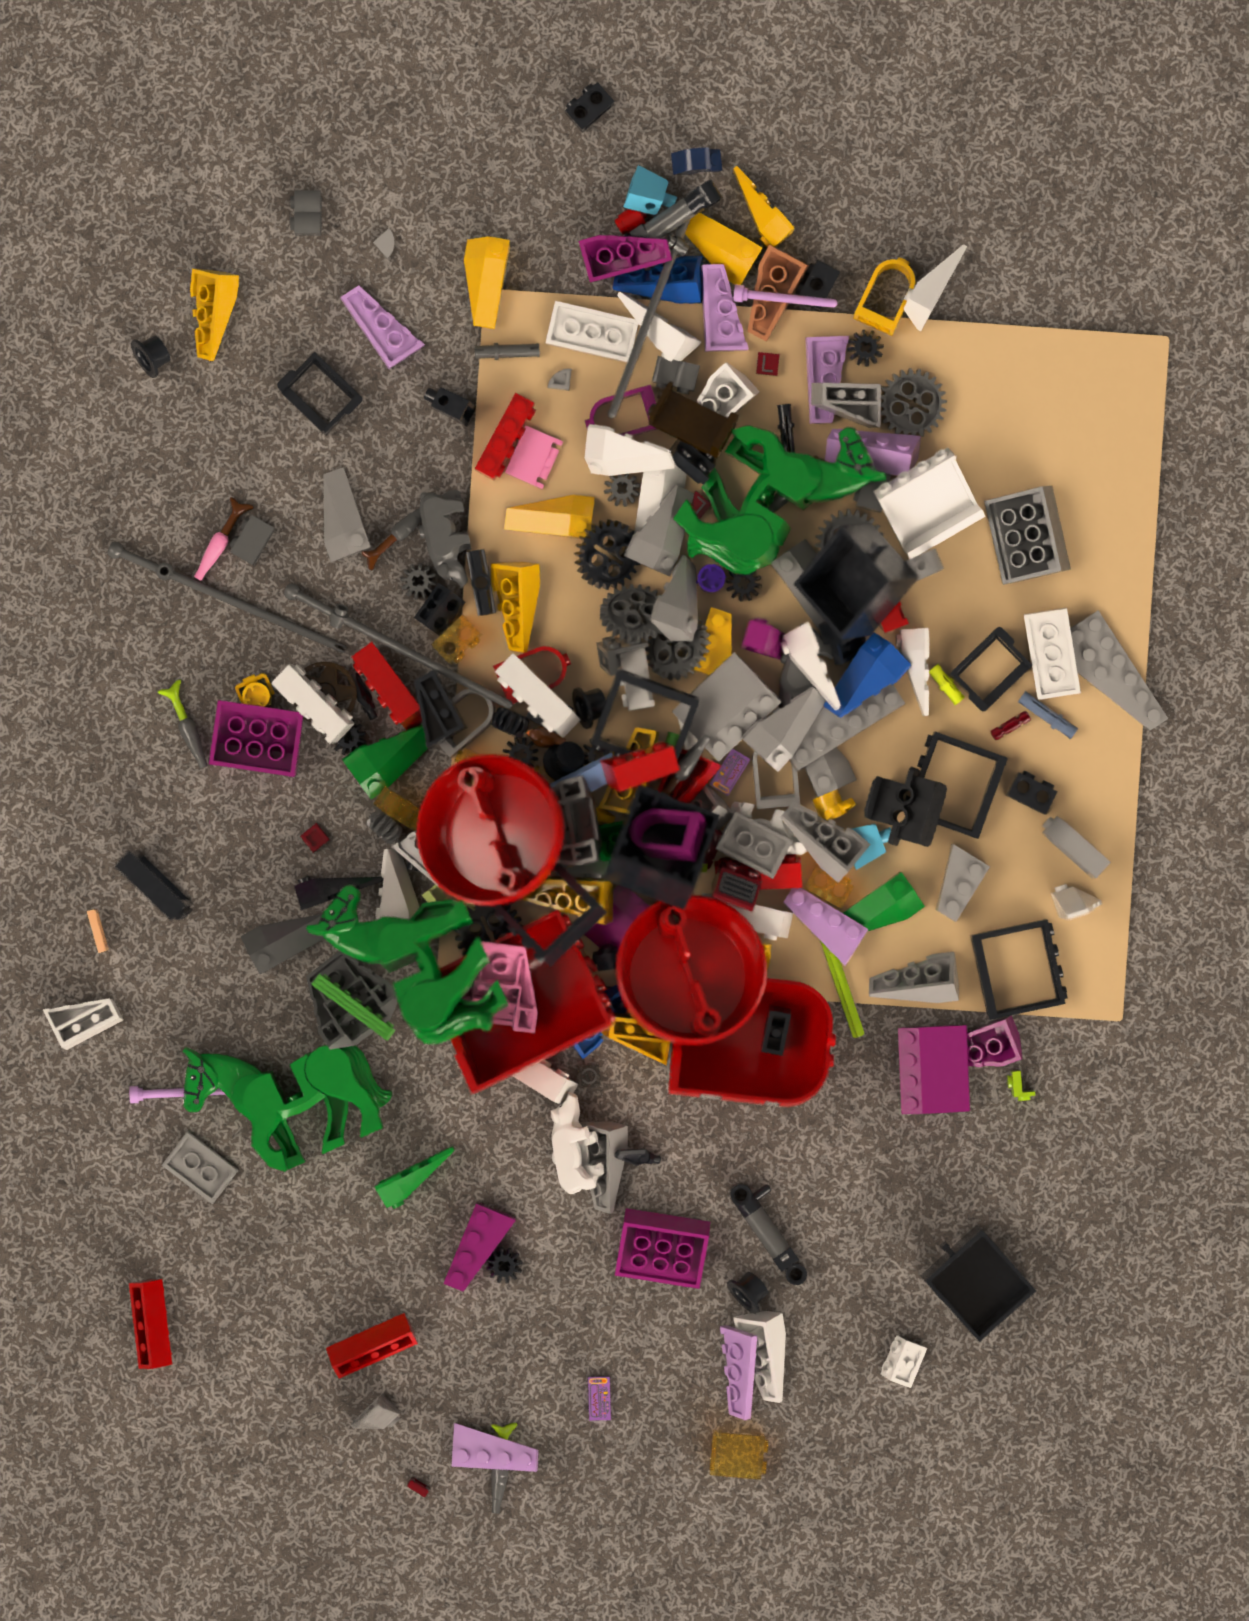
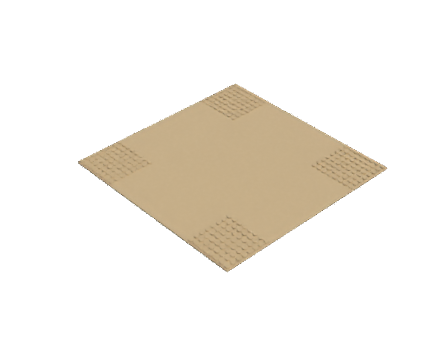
M502 290L495 329L482 327L480 346L494 345V343H498V345L539 343L540 357L499 358V360H494V358L479 359L467 531L469 533L471 550H466V552L485 549L490 580L491 563L529 562L539 564L540 589L527 652L538 647L548 646L555 648L561 654L567 653L571 665L567 666L566 676L562 683L551 689V691L565 704L574 708L572 700L573 689L580 687L586 692L599 688L605 698H607L615 676H610L600 667L596 642H601L603 638L612 636V631L606 632V626H602L600 605L603 604V598H607V593L614 594V588L610 586L609 590L603 587L599 589L595 587V584L592 586L587 583L588 580L586 581L581 578L584 573L577 572L580 566L574 563L579 559L574 553L580 551V548L575 545L582 544L583 541L581 539L504 530L506 510L510 507L569 495L595 497L592 524L599 527L600 520L605 523L608 519L614 522L617 520L622 522V524L628 525V529L635 531L640 495H631L635 500L634 503L626 499L627 507L623 506V500H620L619 505L615 506L616 498L611 502L608 501L612 493L604 494V490L611 489V487L605 485V481L611 483L613 481L608 475L591 473L585 460L587 439L585 420L590 419V412L595 403L605 397L615 395L627 362L546 344L555 301L627 318H635L621 299L616 297ZM636 299L637 301L641 302L647 307L649 306V303L651 301L645 299ZM659 301L655 313L668 319L667 323L669 325L671 323L702 341L695 350L682 360L683 362L700 365L695 391H690L689 395L678 394L697 402L710 376L727 362L743 373L759 390V393L736 413L739 417L735 429L749 425L774 432L781 442L780 429L777 426L779 425L777 405L791 404L792 423L795 424V428H793L795 453L808 454L811 457L816 455L819 458L825 459L827 438L832 429L852 427L857 431L895 434L896 430L895 427L891 430L887 429L890 422L882 423V420L886 417L885 415H881L880 428H868L835 414L833 423L810 424L805 340L807 337L849 336V339L857 341L854 338V333L857 332L862 337V330H866V336L868 337L870 332L874 331L873 339L878 336L881 337V340L876 344L884 345L883 349L877 350L883 355L882 357L875 356L877 359L876 364L872 363L869 359L868 367H865L864 360L858 366L856 364L859 359L858 357L854 360L850 359V356L855 352H847V348L854 346L849 343L847 344L840 383L881 384V387L887 388L888 384L885 380L893 381V373L900 377V370L908 374V369L912 368L913 374L916 373L917 369H921L922 376L925 372H929L928 379L936 377L934 384H942L938 390L939 392H946V394L941 396V399L947 400V403L941 404V407L946 409L945 412H940L944 419L936 420L939 425L938 427L930 426L932 433H929L926 429L924 430V436L920 440L919 457L915 466L919 462L931 458L939 450L949 448L956 456L955 460L985 517L929 549L936 548L944 569L916 581L900 600L903 614L909 622L908 625L884 633L878 626L874 631L876 634L889 641L900 652V647H896V634H900V630L929 628V657L926 659V664H928L930 670L939 663L940 667L949 676L997 627H1002L1014 639L1013 646L1032 664L1024 614L1067 608L1070 628H1072L1096 611H1099L1146 683L1169 354V338L1167 336L927 319L924 327L919 331L910 318L902 317L893 336H890L853 319L854 314L785 309L766 342L748 332L752 307L736 306L749 350L705 352L703 304H679L670 301ZM885 316V317H887V318H889V319H891V320H894V319H895V317ZM638 324V328H637V333H636L635 340H636V338H637L638 332H639L640 327H641L639 324ZM648 336L645 338L626 391L651 384L657 403L660 388L655 387L656 383H653L652 379L657 357L661 356L662 351L655 347ZM863 343L861 344L862 348L860 350L862 352H871L869 351V344L866 346ZM758 352L780 354L778 376L756 374ZM563 369H572L569 391L548 388L550 379L557 372ZM905 383L902 386V392L905 395H909L913 390L910 383ZM673 387L672 391L676 392L677 388ZM928 392L921 396V401L925 405L929 404L932 400ZM515 393L535 403L534 409H536V412L531 421L527 420L523 427H531L563 441L562 446L554 442L551 446L559 450V453L547 480L540 477L537 478L536 482L542 483L544 485L543 489L506 474L505 471L511 458H506L503 463L506 467L501 477L496 476L494 481L475 471L481 455ZM897 393L895 394L896 398L909 404V409L916 407L925 413L929 412L927 408L914 402L915 398L910 400ZM641 394L622 399L617 415L614 418L608 416L612 402L602 405L594 416L595 425L613 428L616 434L649 425ZM900 402L894 403L892 411L895 414L901 413L903 410L902 404ZM914 412L912 414L911 420L914 424H918L922 420L921 413ZM659 429L633 436V440L644 443L647 441L669 450L677 440V438ZM731 434L718 459L715 458L716 466L714 468L719 472L731 503L740 511L746 495L760 474L725 453V450L734 438L733 434ZM516 439L514 447L517 446L519 439ZM755 445L752 450L764 454L763 447ZM643 472L629 473V480L632 476L637 477L632 484L639 483L640 487L633 490L640 493ZM891 474L890 481L895 479L898 475ZM686 475L684 489L692 493L697 491L710 502L708 496L701 488L703 484L701 482L699 484ZM622 483L617 485V492L619 494L621 492L623 494L627 493L626 484L623 483V486ZM1052 485L1071 570L1003 585L984 501ZM855 492L832 501L813 502L812 505H809L804 510L788 502L774 512L791 527L783 546L780 545L776 559L804 539L808 541L815 552L820 551L821 548L815 547L814 544L820 542L815 536L822 535L823 533L819 530V527H826L823 520L831 522L830 514L837 518L839 517V510L846 515L847 509L851 510L852 515H854L856 509L859 510L860 517L867 513L866 520L873 517L875 519L873 525H880L878 531L884 534L883 537L903 560L906 561L910 558L901 547L883 509L881 513L856 507L857 502L853 501ZM712 506L700 518V521L704 523L719 522ZM685 531L675 566L681 556L686 555L696 566V580L699 571L708 564L720 566L727 576L725 581L726 579L734 580L729 575L730 571L711 557L698 554L690 558L687 551L689 535ZM608 536L603 539V545L608 541ZM596 544L594 545V548L596 550L607 555L610 559L616 561L620 565L622 564L621 560L612 556L606 550L601 549ZM624 546L619 551L620 555L624 552ZM597 554L592 557V563L596 561ZM466 555L465 572L468 582L464 585L463 600L466 603L462 607L458 674L505 697L502 687L497 681L498 677L493 665L506 661L512 654L518 656L523 653L508 649L502 626L505 622L502 611H498L497 604L500 603L497 591L493 592L496 613L478 616ZM771 564L756 570L752 576L753 578L758 575L761 576V579L755 581V583L762 584V588H753L759 594L755 596L750 592L751 601H748L746 595H744L743 601L740 602V594H737L733 599L731 596L735 590L733 589L729 592L726 590V588L733 586V584L725 582L723 587L715 593L704 592L696 584L698 618L705 625L711 607L732 614L731 654L735 652L779 697V679L784 664L780 663L781 660L740 648L747 623L758 617L768 620L767 625H771L787 634L798 628L802 623L809 622L811 628L815 629L820 635L821 633ZM613 565L609 567L608 573L612 572ZM634 565L633 568L637 573L630 572L631 580L624 578V586L629 589L630 584H633L634 588L641 584L642 589L645 590L649 586L650 592L658 590L657 596L663 595L665 592L664 585L666 582L671 581L672 573L669 577L645 565ZM484 577L477 578L475 581L476 587L480 589L485 588L487 579ZM740 578L741 582L738 586L740 588L743 586V589H747L749 580L746 579L745 581V578ZM617 582V589L621 591L622 585ZM996 639L959 677L984 700L1021 663ZM539 652L521 660L546 686L556 682L562 673L560 659L551 652ZM818 656V658H822L825 662L827 670L825 675L831 679L835 688L853 659L842 665H835L833 658L831 660L826 656ZM648 666L651 680L689 694L708 677V675L695 671V674L688 672V678L681 676L679 681L675 678L670 681L652 671L653 668ZM1032 666L984 712L980 711L968 698L969 694L955 680L953 683L965 698L954 706L944 691H940V686L929 674L927 681L929 687V716H922L906 671L900 680L893 684L905 704L837 746V749L849 761L856 781L838 788V791L843 801L853 798L856 805L846 814L832 819L836 822V825L845 829L847 827L851 829L876 824L878 831L889 827L892 828V825L873 821L864 816V809L872 782L876 776H880L905 784L910 767L920 770V767H917L921 754L925 756L928 747L924 745L928 734L932 735L933 732L944 734L1008 759L979 839L937 825L934 838L929 847L900 839L898 846L886 842L884 843L886 853L859 869H855L853 865L839 882L827 874L808 851L803 855H796V857H801L802 889L841 913L899 872L903 873L925 906L907 920L868 931L846 966L842 964L854 1003L986 1012L970 935L1048 919V923H1052L1055 935L1051 936L1052 942L1057 944L1059 956L1056 957L1057 965H1061L1063 970V978H1060L1062 986H1066L1068 998L1065 999L1066 1004L1025 1012L1019 1015L1121 1021L1124 1009L1143 725L1078 674L1081 693L1039 700L1058 715L1062 714L1065 720L1078 728L1074 736L1069 739L1057 729L1053 730L1050 728V724L1018 703L1025 691L1038 700ZM457 683L456 695L469 688ZM619 686L601 737L603 740L609 739L610 742L626 748L635 727L658 731V742H665L668 732L678 735L681 732L678 718L672 712L680 702L652 692L654 707L628 711V707H623L622 695L626 694L625 687ZM470 694L456 704L459 713L468 727L453 736V742L456 745L483 724L488 717V703L479 694ZM523 701L522 703L514 704L509 710L526 717L529 712L527 710L529 705ZM494 702L496 706V711L500 707L505 708L499 705L498 703ZM773 711L770 712L766 717H769L770 715L774 714ZM1023 711L1029 714L1030 722L1024 725L1021 724V727L1007 735L1004 734V737L999 740H995L992 737L991 730L1001 727V724L1015 716L1018 717V714ZM599 719L593 720L592 728L585 729L578 722L564 738L566 741L578 744L584 752L589 753V750L583 746L586 744L592 747L590 739L593 736ZM529 720L527 731L538 728L541 725ZM490 725L452 758L451 766L463 759L476 755L497 754L510 756V754L504 753L503 749L511 751L512 748L507 745V742L509 741L515 746V737ZM524 733L523 737L527 738L525 745L528 746V744L532 740L526 733ZM523 737L518 738L519 744H522ZM742 739L733 749L751 760L729 795L727 796L709 785L714 776L707 784L727 803L730 809L734 802L754 804L752 819L771 821L775 809L786 811L789 806L756 809L752 766L754 750ZM937 741L924 778L941 782L947 786L946 798L944 799L940 819L971 830L996 761ZM534 743L529 749H538L539 752L533 753L532 756L539 759L538 761L531 759L530 762L535 766L534 769L551 784L554 780L548 776L543 766V756L548 748L538 747ZM704 748L701 757L722 765L729 752L718 762ZM520 749L519 752H515L514 756L518 757L517 759L521 761L522 758L527 757V753H524V749ZM597 749L593 753L596 755L595 760L604 756L603 751H598ZM758 755L760 796L794 794L791 762L788 761L777 772ZM802 768L797 772L800 805L817 813L812 799L817 798L805 768ZM1018 772H1029L1035 776L1034 780L1040 783L1043 780L1054 785V790L1058 791L1046 815L1006 796ZM657 778L650 781L649 788L658 790L662 779ZM1020 781L1017 788L1019 792L1025 793L1028 791L1029 786L1026 781ZM607 784L591 792L596 808H598L606 793ZM1041 790L1037 793V800L1044 803L1048 795L1044 790ZM905 792L903 799L905 800L906 795L910 796L911 792ZM607 810L615 816L614 822L624 820L626 813ZM902 811L897 815V821L901 822L904 820L905 813ZM1058 816L1111 862L1097 878H1091L1042 833L1045 830L1042 825L1049 817L1055 819ZM951 844L958 846L990 866L956 922L936 910ZM718 851L715 859L712 860L711 868L707 869V873H700L692 895H702V892L712 894V882L715 877L714 861H719L720 858L731 857ZM569 864L567 867L564 868L566 869L577 865ZM552 870V872L549 874V876L560 877L556 876V872L554 870ZM613 883V890L617 886V884ZM1067 884L1068 887H1075L1100 899L1102 905L1094 908L1089 913L1069 920L1063 919L1058 916L1051 893L1056 892L1055 887ZM792 888L760 890L756 905L791 912L783 902ZM443 890L448 900L460 901ZM633 891L649 906L659 902L657 899ZM523 898L515 901L510 908V911L517 910L515 917H521L522 919L518 924L524 926L557 910L524 901ZM567 913L571 923L579 918L577 915ZM673 914L676 925H678L680 922L679 918ZM794 914L788 938L777 937V940L764 938V933L757 932L761 943L772 944L767 978L805 983L816 989L826 1001L840 1002L820 940ZM495 915L489 918L491 923L500 921ZM481 916V921L491 942L495 941L493 931L490 930L485 917ZM474 923L470 926L469 930L478 932L481 929V925ZM1041 927L982 939L996 1011L1056 998ZM455 930L439 937L438 963L440 968L463 957L462 952L465 948L458 949L457 945L462 941H455V936L460 935ZM504 933V934H501V935L498 937V939L501 938V937H503V936H505V935H507V934H505V933ZM584 935L581 937L585 945L583 949L593 959V952L598 951L600 948ZM955 953L959 981V1001L930 1003L869 996V978L892 969L898 971L908 967L907 964L913 961L915 964L927 960L926 957L932 954ZM616 968L595 972L599 978L603 979L606 986L617 985Z

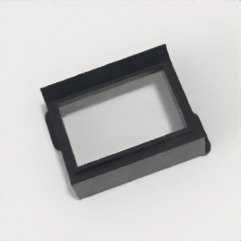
M316 352L296 371L290 370L277 384L279 392L325 436L346 414H351L363 400L362 396ZM313 364L351 399L329 424L291 389Z
M997 627L949 674L969 694L968 698L982 712L992 706L1032 666L1013 646L1014 639L1002 627ZM997 639L1021 664L982 700L959 675Z

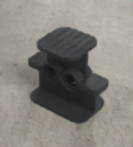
M910 767L905 784L876 776L866 801L864 816L873 821L892 825L888 843L898 846L900 839L929 847L934 838L938 819L940 818L944 799L946 798L947 786L945 784L919 777L920 770L914 767ZM910 791L911 798L908 801H904V793ZM904 811V820L898 822L897 815Z

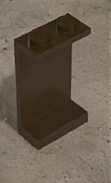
M669 381L666 388L662 387L657 396L658 402L656 404L653 403L647 413L650 416L648 424L718 459L732 434L731 430L735 429L739 415L731 411L727 418L672 391L673 382Z

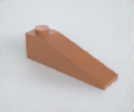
M769 245L759 263L755 291L794 295L810 265ZM754 299L748 332L767 342L789 303Z

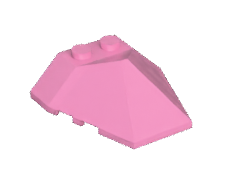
M482 941L481 943L490 963L479 972L470 989L461 999L466 1001L482 999L494 982L498 980L509 1006L498 1011L493 1016V1024L513 1026V1031L535 1033L538 1012L525 946Z

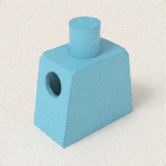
M638 165L632 177L623 207L656 215L661 205L670 207L675 204L677 197L666 193L669 183L666 179Z
M876 824L851 828L871 844L854 864L855 869L861 868L886 853L884 843L888 842L891 832L890 827L878 831Z

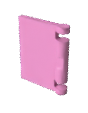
M525 426L526 430L516 446L505 473L543 489L544 485L536 482L537 478L540 477L547 480L559 453V450L551 446L553 442L562 446L563 441Z

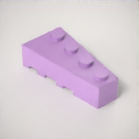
M832 429L827 438L825 461L835 463L840 451L839 432L843 429ZM857 431L877 471L899 475L914 468L919 457L921 436Z

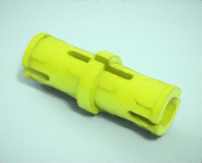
M939 663L929 670V674L940 686V691H944L954 706L965 698L953 683V678H949Z

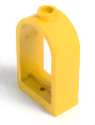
M900 257L897 260H886L877 266L853 319L890 336H893L907 301L903 300L894 320L869 310L864 305L877 277L886 270L893 269L902 272L908 279L909 288L914 289V272L909 266V262Z

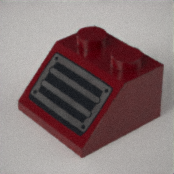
M721 861L712 882V897L753 912L761 888L762 877L755 870L747 869L746 871L739 868V865L734 862L727 861L725 863Z

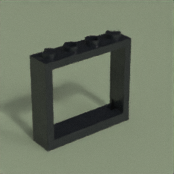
M618 668L593 733L591 744H594L595 749L606 752V750L613 751L615 756L634 751L600 738L621 681L690 706L674 747L676 759L678 760L700 698Z
M933 732L932 735L928 734L924 745L928 747L925 756L921 754L917 767H920L919 777L921 778L925 777L937 741L996 761L971 830L946 820L938 819V825L979 839L1008 758L938 732ZM906 795L904 801H908L911 798V795Z
M129 850L114 866L170 921L185 919L193 911L190 907L194 903L139 850Z
M556 863L553 870L576 892L589 908L545 950L506 912L514 902L492 906L496 910L493 914L502 923L505 920L509 923L507 929L515 937L519 934L522 937L520 942L528 950L532 947L536 951L533 954L540 963L545 961L550 967L607 913L596 899L560 863Z
M1048 919L970 935L988 1020L1066 1004L1065 999L1068 998L1066 986H1062L1060 978H1063V970L1061 965H1057L1056 957L1059 956L1057 944L1052 942L1051 936L1055 934L1052 923H1048ZM1041 927L1056 998L996 1011L982 939Z

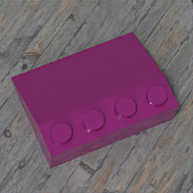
M218 700L209 764L295 777L300 752L303 716L295 711Z
M617 885L613 890V922L605 925L596 923L585 936L599 948L606 944H613V946L619 949L622 938L631 923L650 906L632 890Z
M967 1025L898 1028L901 1114L969 1112L970 1090Z
M626 1208L615 1276L700 1289L711 1222Z

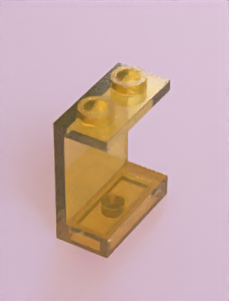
M713 1430L709 1474L713 1476L761 1480L762 1474H766L767 1461H763V1454L768 1453L769 1440H765L764 1434L757 1436Z

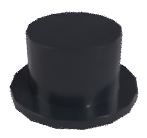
M155 335L142 343L135 339L131 342L132 352L141 368L148 376L156 378L158 376V368L170 361V355L164 343Z
M580 687L575 688L572 692L575 713L585 729L592 728L593 720H597L600 717L606 698L599 688L586 692Z
M571 741L549 747L543 756L544 769L548 776L556 781L584 767V751L578 744Z
M747 1272L737 1282L732 1279L727 1282V1287L731 1294L746 1310L753 1314L759 1312L758 1303L768 1295V1289L755 1274Z

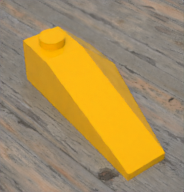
M702 213L690 219L685 233L710 264H724L728 280L734 285H741L762 251V247Z
M192 268L190 294L191 297H196L197 309L192 310V313L199 323V327L195 330L198 358L214 361L237 298L239 275Z
M529 562L491 563L493 592L497 591L500 602L497 604L498 611H502L505 622L502 626L508 649L525 653L528 650L540 589V566L537 563Z

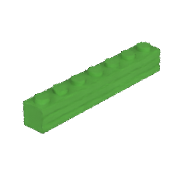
M319 974L312 983L314 987L387 1041L396 1031L393 1029L394 1025L388 1021L385 1023L382 1020L383 1017L378 1013L376 1015L373 1014V1010L367 1005L365 1007L362 1006V1001L358 998L353 999L350 997L352 995L346 989L342 991L340 989L341 986L336 982H330L331 978L324 974L322 976Z

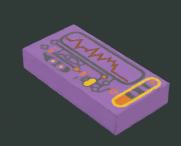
M731 749L721 765L722 767L709 785L728 796L751 759L735 749Z
M610 1376L588 1377L589 1421L611 1420Z

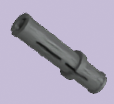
M539 343L475 345V359L494 358V360H499V358L540 357Z

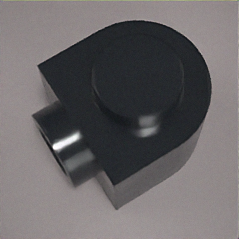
M606 944L601 946L598 951L593 952V962L597 964L598 971L616 968L618 947L613 946V944Z

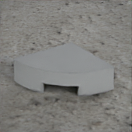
M389 228L373 242L387 259L393 253L395 245L393 233Z
M563 369L557 372L550 379L548 388L569 391L572 369Z

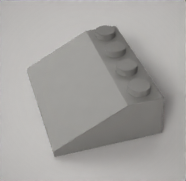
M734 652L690 693L699 697L700 702L689 731L698 741L703 734L711 738L705 748L719 762L742 740L741 737L759 719H764L781 703V700ZM680 703L672 711L683 724L690 706Z

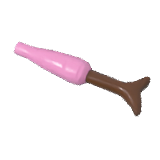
M230 497L232 513L221 532L215 533L203 555L199 569L194 575L195 578L200 581L203 579L206 572L227 547L229 542L228 535L238 518L247 511L254 509L253 505L239 504L235 498Z

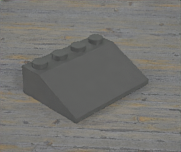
M1052 485L984 501L1003 585L1071 570Z

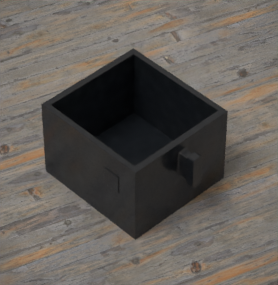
M872 523L841 525L793 585L840 639L870 636L919 577Z
M978 1225L970 1230L953 1247L950 1248L946 1241L940 1244V1247L946 1253L920 1275L979 1343L1036 1292L1035 1288Z

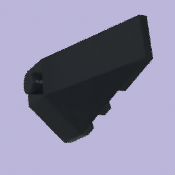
M310 876L297 880L298 884L294 885L300 908L305 910L334 899L346 885H354L360 890L382 882L384 879L382 877L310 879Z

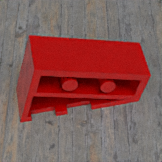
M658 742L649 748L638 749L630 753L600 760L607 785L619 792L680 771L673 746L665 742Z

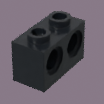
M598 82L595 85L589 84L583 89V95L578 100L573 98L566 105L565 114L582 133L615 103ZM599 94L603 100L599 104H594L590 100L591 96ZM583 108L587 114L583 118H577L574 115L575 110Z
M438 583L414 618L441 637L466 602L451 590Z
M1018 772L1006 796L1046 815L1058 791L1054 790V785L1043 780L1040 783L1034 780L1035 776L1029 772ZM1020 781L1028 783L1029 788L1027 792H1019L1017 785ZM1041 790H1044L1048 795L1044 803L1037 800V793Z

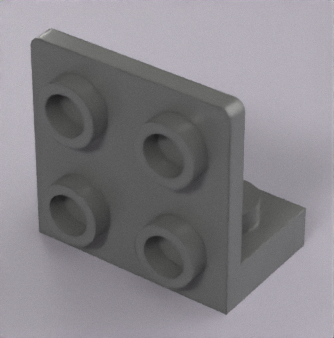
M610 636L603 638L601 642H596L600 667L610 676H615L617 669L621 667L619 655H616L617 653L648 647V642L644 638H640V643H637L636 639H632L629 643L626 637L621 641L620 637Z

